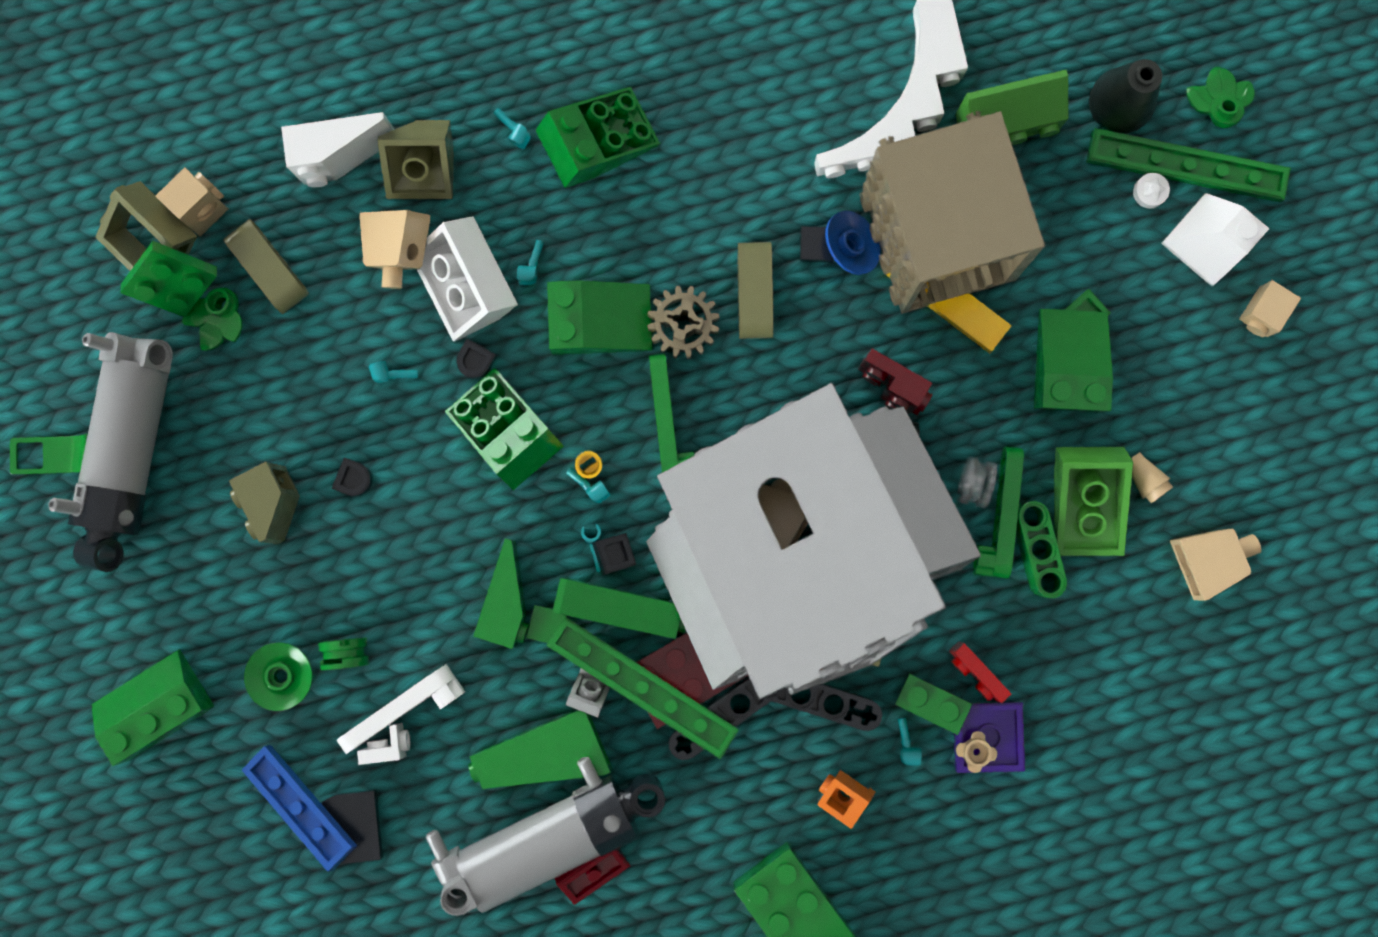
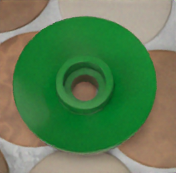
M282 642L267 644L255 651L249 658L244 671V684L250 698L260 707L271 711H283L298 705L309 693L313 681L312 666L307 656L296 646ZM280 669L287 673V679L284 682L277 679V672Z

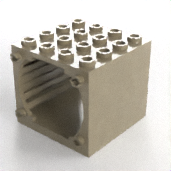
M976 111V115L973 112L966 116L967 121L896 142H894L893 136H889L888 140L883 138L879 141L880 146L876 148L873 160L870 161L869 172H866L867 178L863 183V192H860V201L864 212H870L873 223L869 224L870 233L874 243H880L883 253L879 255L880 265L884 274H891L890 279L893 285L889 287L891 300L894 306L899 305L902 314L927 307L936 302L1016 281L1045 247L1001 111L986 116H981V111Z

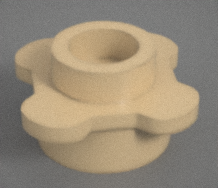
M980 731L973 732L968 741L959 743L956 746V754L964 758L968 763V770L973 773L980 772L982 767L986 766L990 761H994L997 757V750L985 741V735ZM974 749H979L978 755H974Z

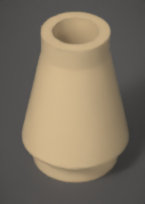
M1141 452L1131 458L1133 461L1132 479L1143 499L1147 498L1152 504L1173 488L1168 481L1171 478L1148 461Z

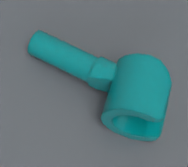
M497 108L494 111V115L512 131L508 140L522 150L525 149L531 139V135L526 127L519 123L516 124L500 108Z
M536 240L529 259V266L518 265L517 280L519 285H533L537 282V265L544 245L543 241Z
M379 361L369 365L372 379L376 383H384L396 378H418V370L389 371L386 361Z
M572 467L566 472L569 477L585 490L593 502L601 503L610 496L601 480L591 486Z
M595 523L598 530L595 538L589 539L586 537L584 526L581 529V535L584 541L590 545L596 572H600V566L592 543L602 540L603 533L599 525Z
M906 718L898 719L902 739L900 760L904 765L919 766L922 759V750L918 747H910L911 740Z

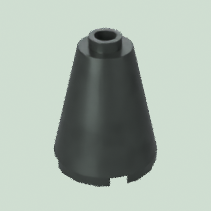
M1141 59L1107 71L1095 82L1089 97V107L1096 122H1100L1107 127L1106 130L1123 134L1137 131L1151 119L1156 108L1162 82L1160 67L1152 60Z

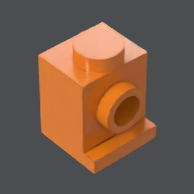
M840 770L836 777L829 773L818 791L824 795L817 805L852 829L876 791L872 788L867 789ZM841 791H843L845 794H847V795L850 796V797H844V796L841 794Z

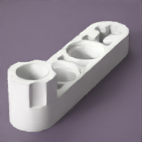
M445 664L338 738L337 742L345 754H348L430 696L441 710L464 694L465 690L448 665Z

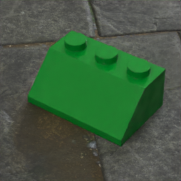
M177 650L91 704L95 738L112 766L130 761L215 707L181 650Z

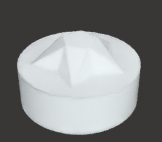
M1157 173L1144 175L1136 182L1133 189L1136 202L1144 208L1158 207L1168 198L1170 193L1168 181Z

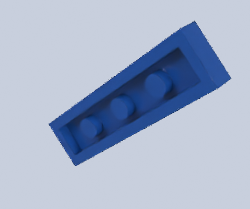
M271 745L264 746L242 769L243 773L327 872L333 871L357 847L355 842Z

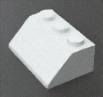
M473 216L443 222L427 237L423 265L417 271L453 342L500 320L518 305Z

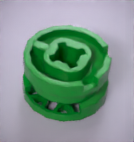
M367 637L318 643L319 651L323 652V660L320 661L321 670L369 665V657L365 655L364 648L367 646Z

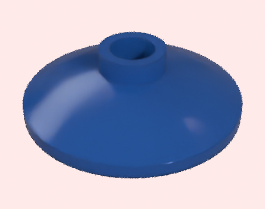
M841 211L832 216L827 223L825 237L828 250L836 263L847 272L856 275L867 274L879 262L880 243H874L870 233V223L864 217L852 211Z

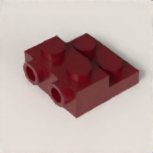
M873 348L858 368L859 371L864 373L862 378L878 387H880L881 383L886 386L880 398L886 401L885 406L890 410L904 406L908 414L913 413L917 416L920 411H924L933 395L928 392L932 382Z

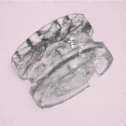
M967 458L958 486V494H962V497L957 499L958 503L968 504L973 502L976 504V507L987 508L996 481L997 464L995 462L986 461L985 463H980L977 458Z

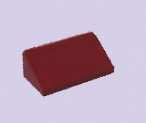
M619 848L602 857L598 856L554 879L556 885L576 905L629 868L630 863Z

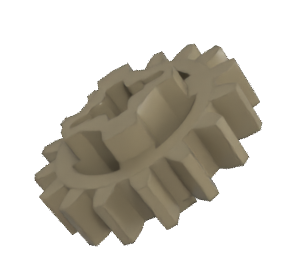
M678 285L674 295H671L667 290L663 291L665 299L663 302L654 299L653 304L657 311H648V317L655 320V322L648 324L647 327L648 331L657 332L652 337L653 344L663 343L661 346L663 354L670 348L673 350V358L677 359L680 352H685L687 359H691L692 350L696 349L702 355L704 354L702 346L704 343L710 346L714 344L713 339L709 335L718 334L719 328L712 325V323L718 321L720 317L719 314L710 312L715 307V302L705 303L706 293L704 291L695 296L693 286L689 287L687 293H682V289ZM681 302V306L672 311L666 310L670 305ZM694 304L702 310L706 320L697 317L693 310ZM682 316H688V321L692 325H686L684 330L679 329L678 322L675 320H681ZM661 325L671 329L674 334L673 341L667 338L662 331ZM694 334L701 335L697 340L685 344L686 339Z

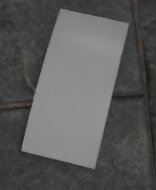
M580 669L566 705L598 718L610 687L588 672Z

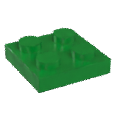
M152 241L121 283L120 293L185 317L217 277V266Z

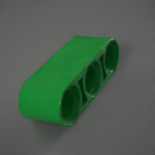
M1038 501L1022 503L1018 509L1016 538L1029 587L1036 596L1041 598L1059 597L1066 590L1067 579L1049 511L1043 503ZM1027 508H1032L1037 513V522L1034 526H1029L1024 521L1023 515ZM1038 540L1046 547V553L1041 559L1036 558L1032 552L1033 544ZM1047 573L1053 577L1055 583L1053 589L1049 592L1044 591L1041 586V579Z

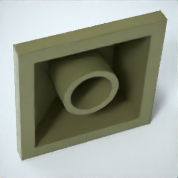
M416 120L378 136L377 142L386 199L453 198L454 149L450 120Z

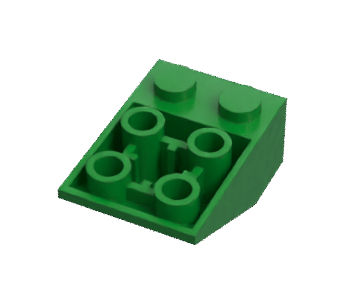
M631 86L548 111L535 130L565 188L594 179L660 145Z
M496 368L492 369L445 411L492 470L513 491L564 447Z

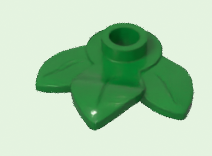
M1214 67L1209 72L1206 86H1190L1186 89V96L1191 106L1199 113L1210 115L1213 124L1220 128H1229L1239 123L1244 115V108L1252 103L1255 95L1254 87L1250 81L1236 83L1234 75L1229 70L1221 67Z
M228 288L214 289L207 294L206 298L199 299L188 314L183 317L182 324L200 328L201 350H213L219 347L225 338L232 342H236L239 338L243 322L240 314L237 312L239 307L237 295ZM226 301L225 306L221 309L223 302Z

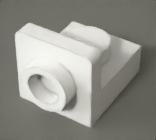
M403 723L393 724L389 727L391 745H388V739L373 740L367 742V748L357 751L358 764L394 761L406 757V751L410 750V735L408 730L403 729Z

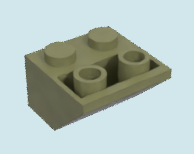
M264 462L229 480L233 488L230 491L231 498L237 508L243 509L248 519L245 521V526L250 536L254 540L258 539L259 543L279 544L285 541L300 497L286 467Z

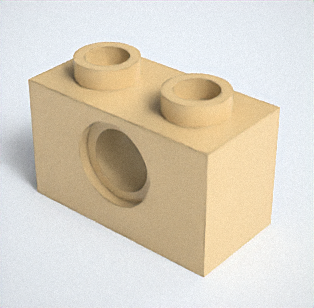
M185 167L155 196L180 221L200 237L228 210L220 201L224 195L200 172L194 176Z

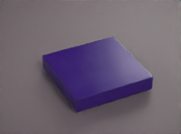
M971 703L973 705L959 735L954 734L955 772L973 773L968 770V763L964 758L956 754V746L959 743L968 741L971 738V734L975 731L984 733L985 741L997 750L996 759L982 767L980 772L1025 771L1023 703ZM974 749V755L979 754V749Z

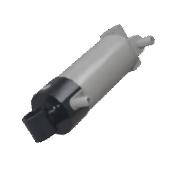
M114 332L108 333L105 337L86 333L82 338V343L86 347L100 350L98 360L102 361L79 480L78 484L76 483L73 500L52 498L49 501L48 507L52 512L70 514L68 524L85 527L86 535L76 542L73 549L75 562L84 568L112 572L119 567L124 557V550L118 541V536L121 533L139 535L146 500L145 491L173 352L171 346L164 340L132 338Z
M583 757L578 760L577 765L587 785L573 791V795L463 849L457 846L447 850L437 830L429 832L425 838L436 857L431 862V865L441 885H443L440 899L442 908L448 914L456 916L467 913L475 908L484 913L598 856L607 855L639 839L640 835L635 823L636 818L640 816L646 818L654 817L664 808L665 796L662 783L651 774H642L633 779L630 787L622 790L612 775L600 779L590 758ZM644 790H652L656 793L655 797L650 801H642L638 798L639 794Z

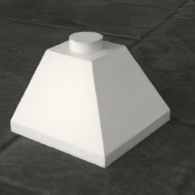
M1205 193L1161 244L1210 286H1214L1249 253L1269 228L1245 207Z

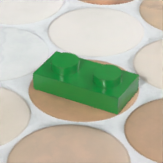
M909 674L895 705L959 735L973 704Z

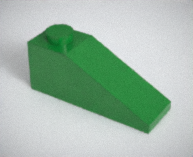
M505 538L473 637L513 649L517 647L518 642L524 643L529 624L524 623L527 614L516 541Z

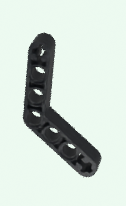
M749 676L705 707L734 727L771 701L864 731L874 730L882 721L881 708L873 700L823 683L808 688L809 696L802 702L792 700L788 688H782L759 699ZM736 694H745L749 698V706L744 711H735L730 706L731 698ZM829 695H838L841 698L840 708L835 712H827L824 709V700ZM849 704L860 710H865L866 705H869L868 709L873 713L872 718H865L864 722H862V718L859 715L848 711ZM676 730L671 733L669 749L676 758L688 760L704 750V748L692 740L690 742L691 749L687 750L685 747L678 749L676 747L679 742L678 736L682 734Z

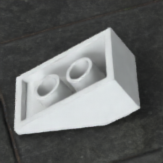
M383 112L281 127L286 167L304 185L307 184L308 187L326 186L327 181L338 180L379 152L378 136L395 129Z

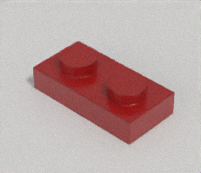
M958 642L949 650L955 657L951 661L953 665L964 676L970 673L975 678L978 684L974 687L987 701L993 698L995 701L1003 703L1012 695L965 643Z

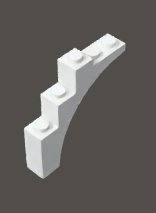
M952 0L916 1L913 9L916 32L914 63L909 81L901 97L887 115L864 135L842 147L817 154L814 162L817 176L826 175V178H835L846 173L845 170L858 168L859 171H867L870 169V161L873 160L876 148L880 146L879 141L886 138L888 140L889 136H893L894 142L915 136L914 129L916 128L918 132H924L937 127V124L940 123L944 115L938 84L941 87L955 85L960 82V79L963 78L968 69Z

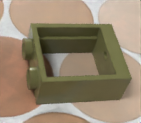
M141 181L127 186L121 185L111 193L110 203L105 214L100 219L101 225L95 238L129 271H131L147 249L125 228L131 214L161 242L160 244L189 255L197 235L155 197Z

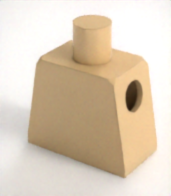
M409 210L360 213L363 263L366 267L382 269V288L402 289L403 270L420 269L422 267L430 215Z
M1233 528L1170 540L1193 600L1206 601L1249 576L1251 568L1247 558L1261 553V545L1255 535L1251 534L1238 539Z

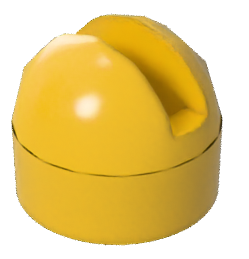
M593 451L581 452L575 460L577 473L587 479L596 477L602 470V461L599 455ZM594 457L595 462L588 465L584 470L580 468V465Z

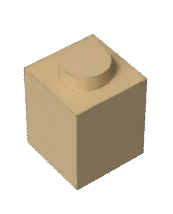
M1271 280L1258 288L1239 320L1247 324L1246 328L1257 336H1272L1282 330L1301 298Z

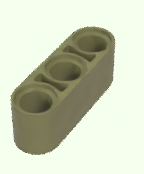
M251 219L247 220L223 239L230 251L281 314L286 313L309 295L302 282Z
M771 242L738 243L739 339L773 338Z

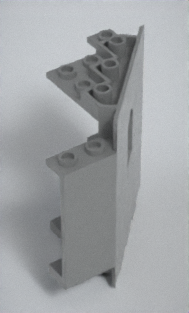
M832 383L800 400H794L785 404L778 412L757 423L742 427L731 437L714 446H708L697 451L693 457L657 475L672 511L669 512L670 517L655 527L656 531L646 541L712 689L714 690L739 681L746 675H749L759 699L782 688H788L792 695L874 664L928 628L924 618L946 607L932 580L959 571L981 556L904 406L891 410L888 407H882L867 416L857 413L849 417ZM773 478H781L788 482L813 531L811 536L783 550L759 501L760 488L767 480Z

